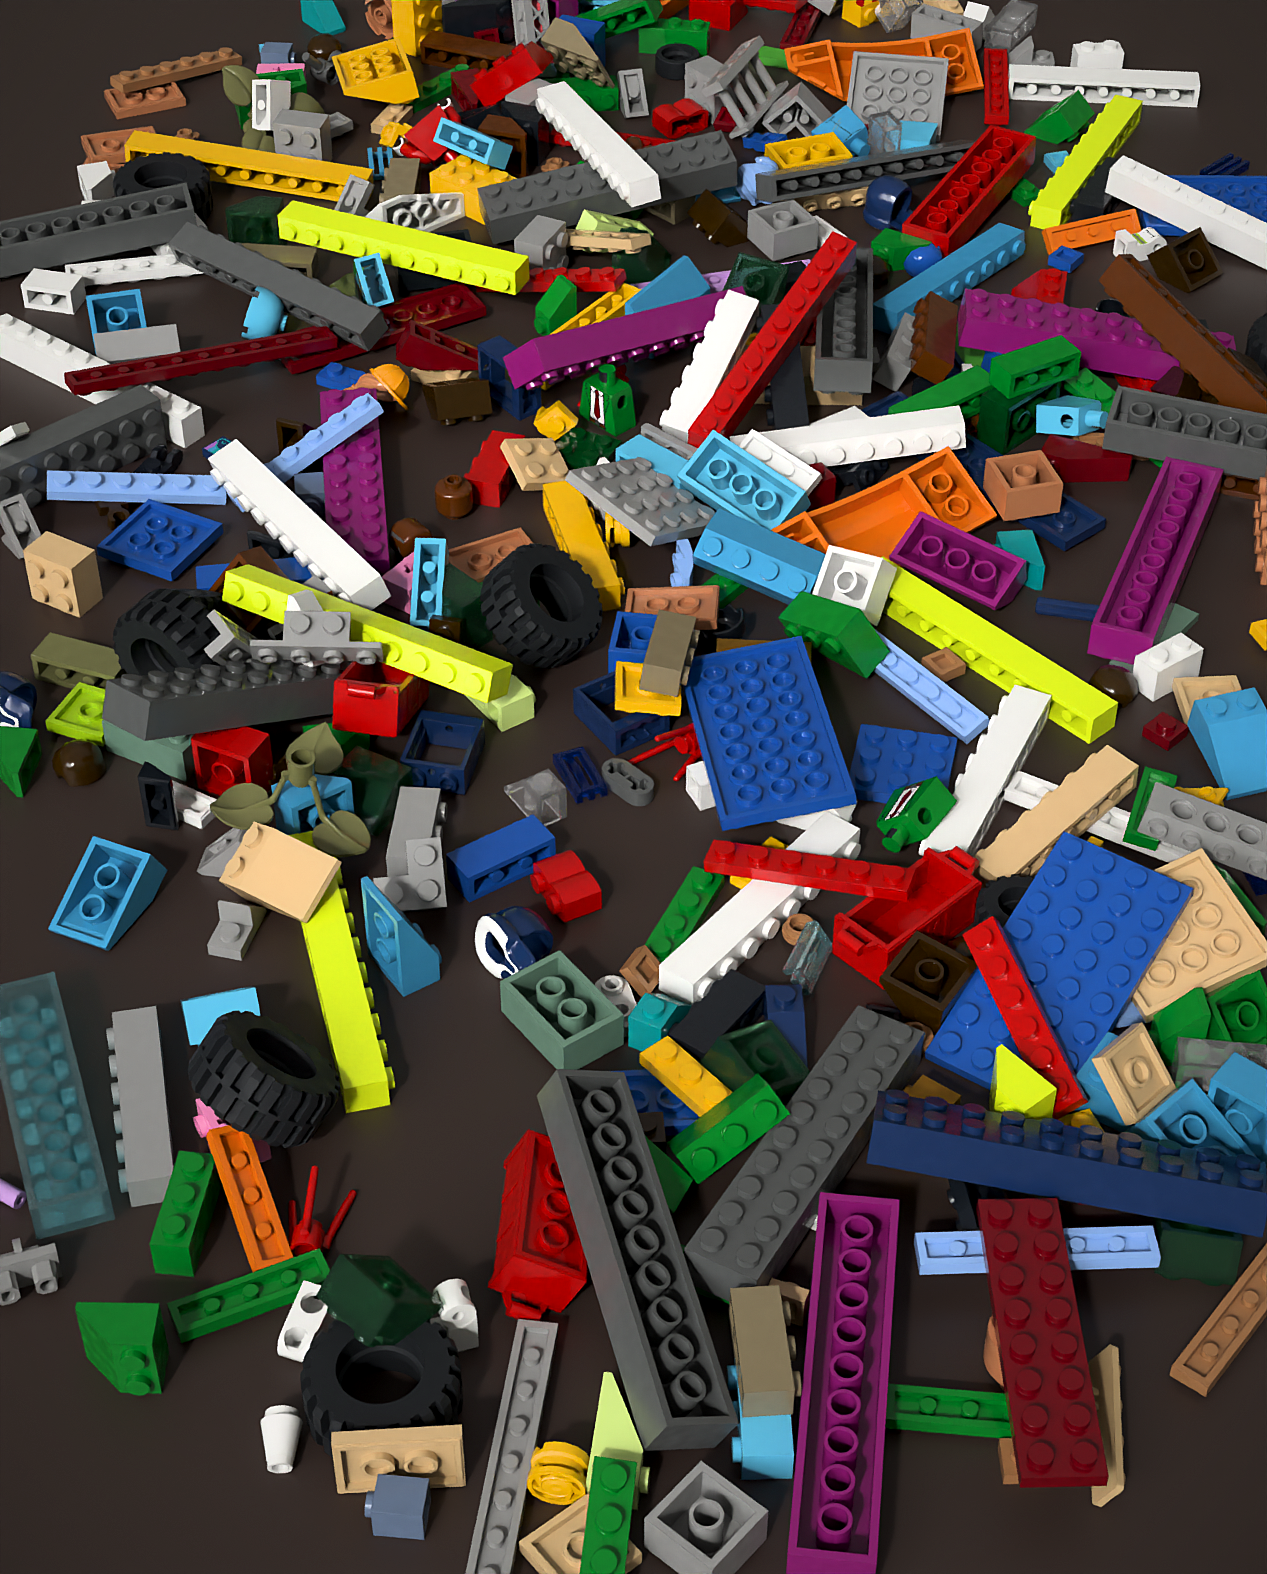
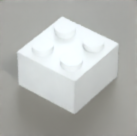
M829 545L812 594L859 608L871 625L877 626L897 568L883 558Z

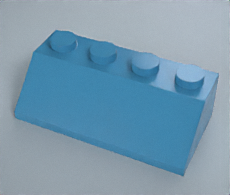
M684 255L625 303V315L710 294V286L691 259ZM649 354L648 358L653 359L654 354Z
M718 508L705 527L692 557L695 565L789 605L801 591L813 593L826 554Z

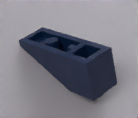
M801 984L765 985L763 1018L770 1087L778 1098L793 1097L808 1076Z

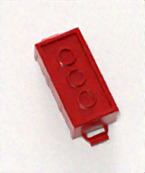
M352 661L334 681L332 729L395 738L429 697L430 681L382 662L363 665L357 661Z
M955 846L952 850L940 853L928 847L924 850V856L908 867L916 869V881L908 902L868 896L846 914L839 912L835 915L832 954L885 990L879 982L880 976L916 930L944 945L974 922L976 901L982 888V882L973 877V874L978 868L980 861L958 846ZM950 857L952 860L956 861L957 863L965 867L967 870L963 869L962 867H960L948 858Z
M528 1129L504 1160L503 1167L506 1169V1177L501 1201L499 1232L496 1240L497 1248L494 1271L491 1279L488 1281V1288L502 1293L506 1306V1316L515 1319L540 1321L541 1315L545 1312L546 1308L558 1313L565 1309L586 1284L588 1264L550 1138ZM511 1298L537 1306L538 1309L513 1301Z

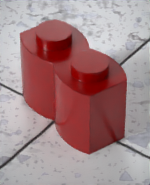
M684 98L673 105L663 104L653 110L652 126L667 138H680L687 132L696 133L707 128L709 111L693 99Z
M567 850L533 863L534 874L530 876L532 887L537 894L541 893L544 896L547 907L552 915H557L563 922H568L602 909V891L597 881L590 872L585 870L581 860L572 850Z

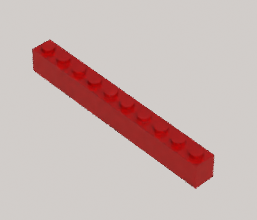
M832 231L688 429V444L699 448L712 430H715L729 440L730 436L855 264L857 242Z

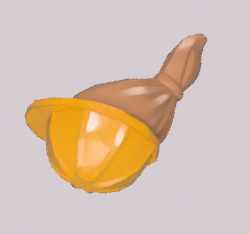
M384 364L375 369L371 368L369 369L371 372L363 374L356 384L343 389L376 388L377 399L385 402L397 400L406 411L409 409L403 402L409 392V378L397 365Z

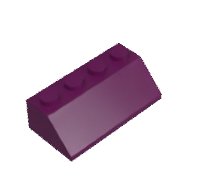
M922 511L918 513L889 556V560L993 610L1011 603L1027 580L1026 560Z

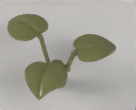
M224 66L222 68L223 88L227 98L238 106H247L251 102L250 112L247 114L249 119L243 125L245 134L242 138V148L275 153L274 138L266 136V130L252 128V80H260L259 77L252 70L243 66ZM303 92L291 95V106L288 110L325 114L324 109L312 96Z
M326 722L306 731L289 745L286 751L287 770L281 772V779L271 797L268 798L266 790L259 785L241 783L227 789L215 802L210 804L211 812L224 824L240 830H249L254 821L263 825H267L272 821L274 813L270 805L277 801L286 781L289 780L292 785L298 788L310 785L319 818L323 822L317 825L312 833L315 847L332 857L359 855L365 853L370 848L371 839L369 831L364 822L355 814L340 810L333 813L330 818L325 815L315 774H330L336 771L343 762L341 746Z

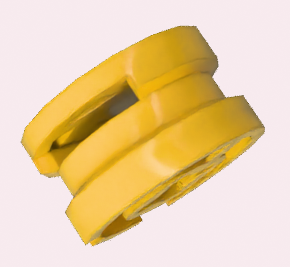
M605 512L606 541L608 546L614 547L615 544H621L622 547H630V530Z
M557 1441L545 1442L542 1449L536 1447L532 1452L531 1469L527 1477V1489L533 1496L551 1504H573L586 1495V1478L590 1457L585 1451L575 1445Z

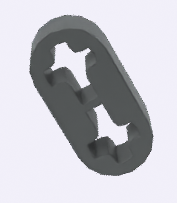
M612 758L603 763L602 783L606 788L633 806H645L653 801L654 782L648 775L624 759Z

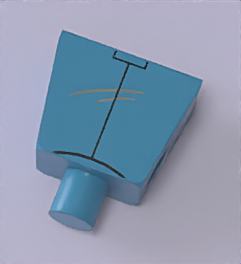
M847 105L811 131L812 136L834 132L853 157L855 155H868L871 149L867 127Z

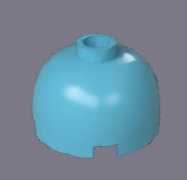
M257 286L255 289L260 293L258 298L252 296L243 325L248 327V332H242L241 337L248 340L276 335L278 330L284 331L288 316L284 315L282 300L271 290L261 286Z

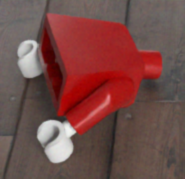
M449 98L446 99L448 102L446 106L442 107L440 104H437L434 110L405 133V140L402 137L398 138L401 144L398 147L393 146L392 149L399 156L420 158V163L425 165L432 163L434 166L443 160L448 163L460 156L456 151L433 141L441 117L461 123V117Z

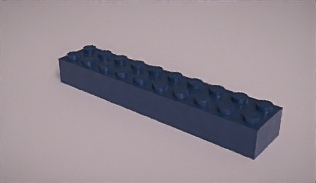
M890 1089L886 1092L878 1090L866 1162L868 1164L1263 1237L1267 1220V1168L1265 1162L1260 1161L1255 1156L1239 1154L1235 1157L1221 1154L1218 1150L1210 1147L1186 1148L1172 1140L1163 1139L1154 1142L1143 1140L1139 1135L1129 1132H1122L1116 1135L1105 1133L1100 1128L1091 1125H1082L1078 1128L1064 1125L1060 1120L1053 1118L1035 1120L1025 1118L1023 1114L1015 1111L997 1113L987 1111L986 1108L977 1104L969 1103L960 1106L949 1104L946 1100L934 1096L922 1099L911 1097L908 1093L897 1089Z

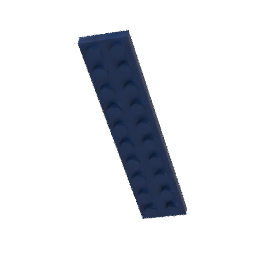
M897 391L861 409V411L869 417L888 415L890 406L909 397ZM965 432L966 448L953 449L952 452L989 504L995 507L983 489L985 463L987 458L1004 455ZM936 452L916 454L913 456L922 461L923 459L933 455ZM1062 492L1060 512L1022 518L1016 521L1033 530L1034 533L1056 547L1066 551L1104 529L1106 518Z

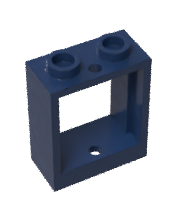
M500 335L478 344L479 378L489 380L491 400L519 421L536 414L538 409L542 407L541 387L527 391L526 387L515 390L513 384L505 379L506 365L503 357L516 350L517 347Z
M615 671L573 689L574 714L615 756L653 740L657 735L670 731V715L660 716L657 714L635 712L612 722L599 709L615 702Z
M421 710L400 758L401 785L440 788L443 792L465 795L485 745L484 719ZM427 744L467 749L461 766L421 761L420 759Z

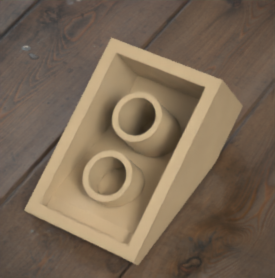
M254 821L250 829L244 834L243 840L234 856L226 864L225 871L219 882L247 901L307 923L342 862L277 829Z

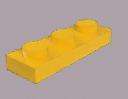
M668 1035L642 1051L639 1055V1063L699 1117L733 1093Z

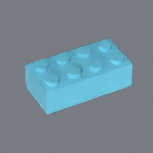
M715 430L711 431L677 475L685 490L716 511L720 508L768 530L806 511L811 505L806 491Z

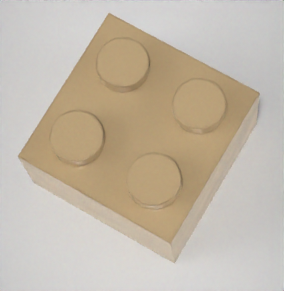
M49 531L43 533L23 549L32 599L79 618L103 599L94 549Z

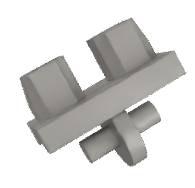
M20 1238L13 1239L14 1251L0 1255V1305L4 1306L17 1302L21 1298L19 1288L35 1284L37 1293L42 1295L57 1291L58 1277L63 1275L55 1243L41 1247L35 1245L22 1249Z

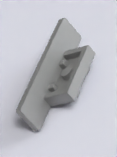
M285 611L283 640H250L252 659L263 663H273L277 660H291L299 664L308 663L309 661H324L328 664L357 661L359 664L371 665L375 662H383L384 657L381 642H350L351 612Z

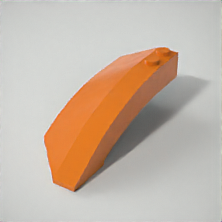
M969 28L901 41L840 43L831 42L829 39L784 49L789 72L846 102L848 99L854 51L949 58L945 96L984 89Z
M947 446L876 485L816 510L804 511L771 529V531L826 554L828 546L832 545L876 557L884 556L889 560L890 554L920 511L966 533H970L997 518V514L950 447Z

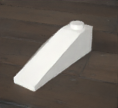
M462 192L398 195L378 204L365 217L430 232L465 216L464 194Z

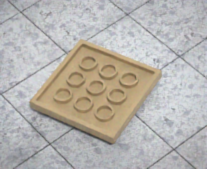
M1202 848L1153 870L1192 887L1193 896L1131 998L1146 1023L1152 1021L1153 1016L1194 988L1202 987L1204 994H1207L1244 975L1254 973L1267 966V940Z

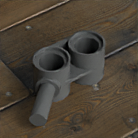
M339 50L333 51L328 60L323 58L316 59L308 52L303 53L302 60L311 66L310 73L312 77L331 86L340 82L332 56L342 54L343 52Z

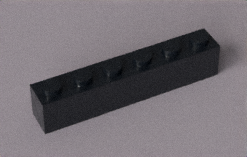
M779 304L761 305V316L756 317L757 334ZM799 342L763 391L764 402H769L770 409H766L767 426H772V431L810 426Z

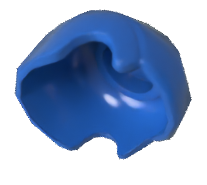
M930 243L929 246L919 247L911 251L903 263L906 272L914 278L942 260L943 255L940 246L936 248L934 244Z

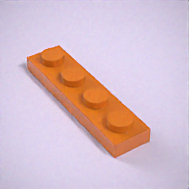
M1134 208L1045 228L1042 230V235L1049 256L1062 245L1076 250L1115 241L1116 231L1126 229L1130 234L1139 233L1142 230L1136 209Z
M232 1125L209 1129L206 1138L252 1272L293 1258L252 1138H250L249 1134L232 1128Z

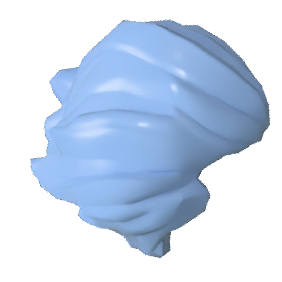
M760 156L755 158L756 163L742 164L738 168L737 173L738 185H736V189L741 198L748 200L752 206H756L759 203L769 205L773 203L757 200L755 174L779 170L776 162L769 157Z

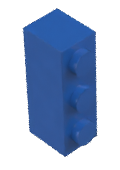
M532 814L447 853L448 880L470 903L533 873L534 862L556 855L555 836Z

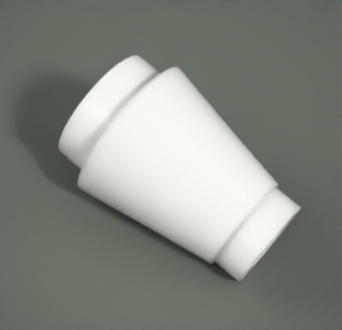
M286 1405L273 1406L265 1411V1417L260 1422L267 1469L273 1473H287L293 1469L303 1421L299 1417V1411L296 1408Z

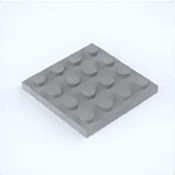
M854 51L847 106L864 124L882 123L883 137H890L892 120L938 123L936 141H940L949 58Z
M641 457L569 470L565 479L566 482L650 547L702 535L705 527L715 514L713 509L696 501L692 493L675 487L672 484L673 480L668 475L657 473L651 469L652 464Z

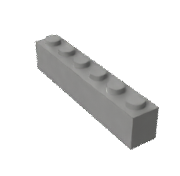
M156 1006L112 1012L113 1027L106 1028L109 1050L115 1049V1055H109L111 1077L118 1078V1082L111 1083L113 1104L120 1105L119 1111H113L116 1134L122 1133L123 1139L116 1140L118 1162H125V1169L118 1170L121 1193L129 1192L131 1207L163 1202L175 1165L161 1030Z

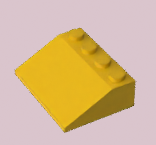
M399 37L332 56L344 95L394 104H408L419 98L413 71Z

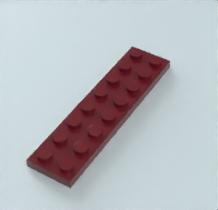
M463 282L379 306L378 308L384 313L383 318L388 326V330L370 351H376L381 347L397 343L410 319L435 330L447 329L453 325L474 321L476 318L486 316V306ZM311 326V327L304 328V329H301V330L312 329V328H317V327H316V326ZM337 337V348L327 349V351L322 353L311 352L302 354L299 357L278 359L293 375L304 373L309 369L319 366H327L330 362L353 358L358 354L368 351Z
M978 1199L976 1211L1019 1487L1107 1486L1109 1478L1058 1199Z

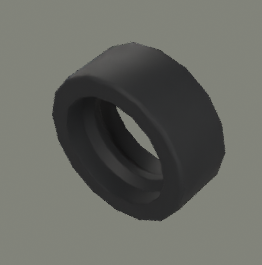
M674 43L664 45L656 51L655 70L663 78L685 80V63L699 59L700 54L696 48L687 44Z

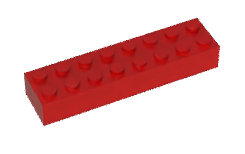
M990 125L902 224V233L931 241L936 248L940 246L943 258L964 246L1033 165L1036 136Z

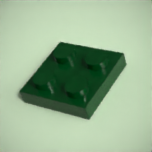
M575 427L565 433L556 443L569 470L595 466L599 458L605 457L612 463L616 458V448L622 445L621 440Z

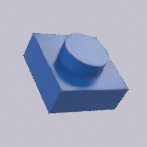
M1062 245L1048 256L1047 265L1060 271L1071 273L1083 263L1084 253Z

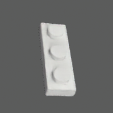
M753 429L739 445L740 448L806 491L807 496L822 479L821 473Z

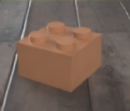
M1042 450L986 459L983 489L1003 521H1015L1022 518L1060 512L1063 482Z

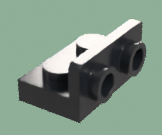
M887 459L835 465L831 467L830 471L836 476V484L846 486L853 483L858 493L873 486L887 471L889 465Z

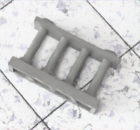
M760 35L742 43L701 89L705 98L713 94L719 96L737 126L729 134L731 139L739 135L743 138L752 133L754 130L753 126L769 107L784 95L783 91L789 85L787 80L775 85L758 57L759 49L765 44ZM749 61L767 89L765 93H763L748 68ZM738 73L741 74L757 100L755 105H753L740 84ZM728 84H730L747 112L745 117L742 116L728 93Z

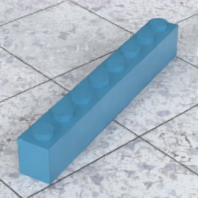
M998 223L873 303V329L891 335L905 312L915 316L913 310L920 298L924 299L930 291L950 302L963 295L965 288L972 289L1024 254L1026 247L1024 242L1025 231Z

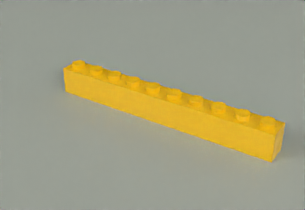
M134 130L125 143L126 162L134 161L139 156H149L151 153H181L186 157L189 155L202 162L210 173V181L338 201L350 174L373 184V169L136 130Z

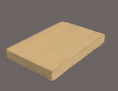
M462 1424L331 1432V1447L337 1491L340 1494L368 1492V1490L375 1491L378 1474L429 1478L430 1488L466 1486Z

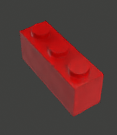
M492 430L487 441L484 440L482 442L478 457L475 456L473 458L469 473L464 474V478L472 484L473 504L496 508L501 507L515 480V476L500 446L504 439H523L525 435Z

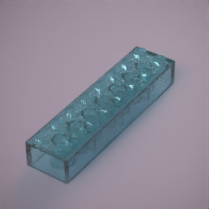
M55 972L0 984V1078L36 1238L38 1240L115 1220Z

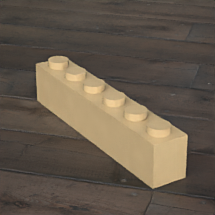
M1106 745L1098 753H1092L1081 768L1076 772H1070L1060 786L1054 791H1048L1042 797L1039 804L1032 810L1023 812L1011 828L1002 830L990 846L986 849H980L974 855L980 863L974 871L973 877L982 882V888H985L986 883L990 880L997 881V877L1000 876L1008 878L1011 877V874H1019L1020 877H1026L1027 875L1034 877L1064 831L1080 837L1136 788L1139 765L1109 745Z

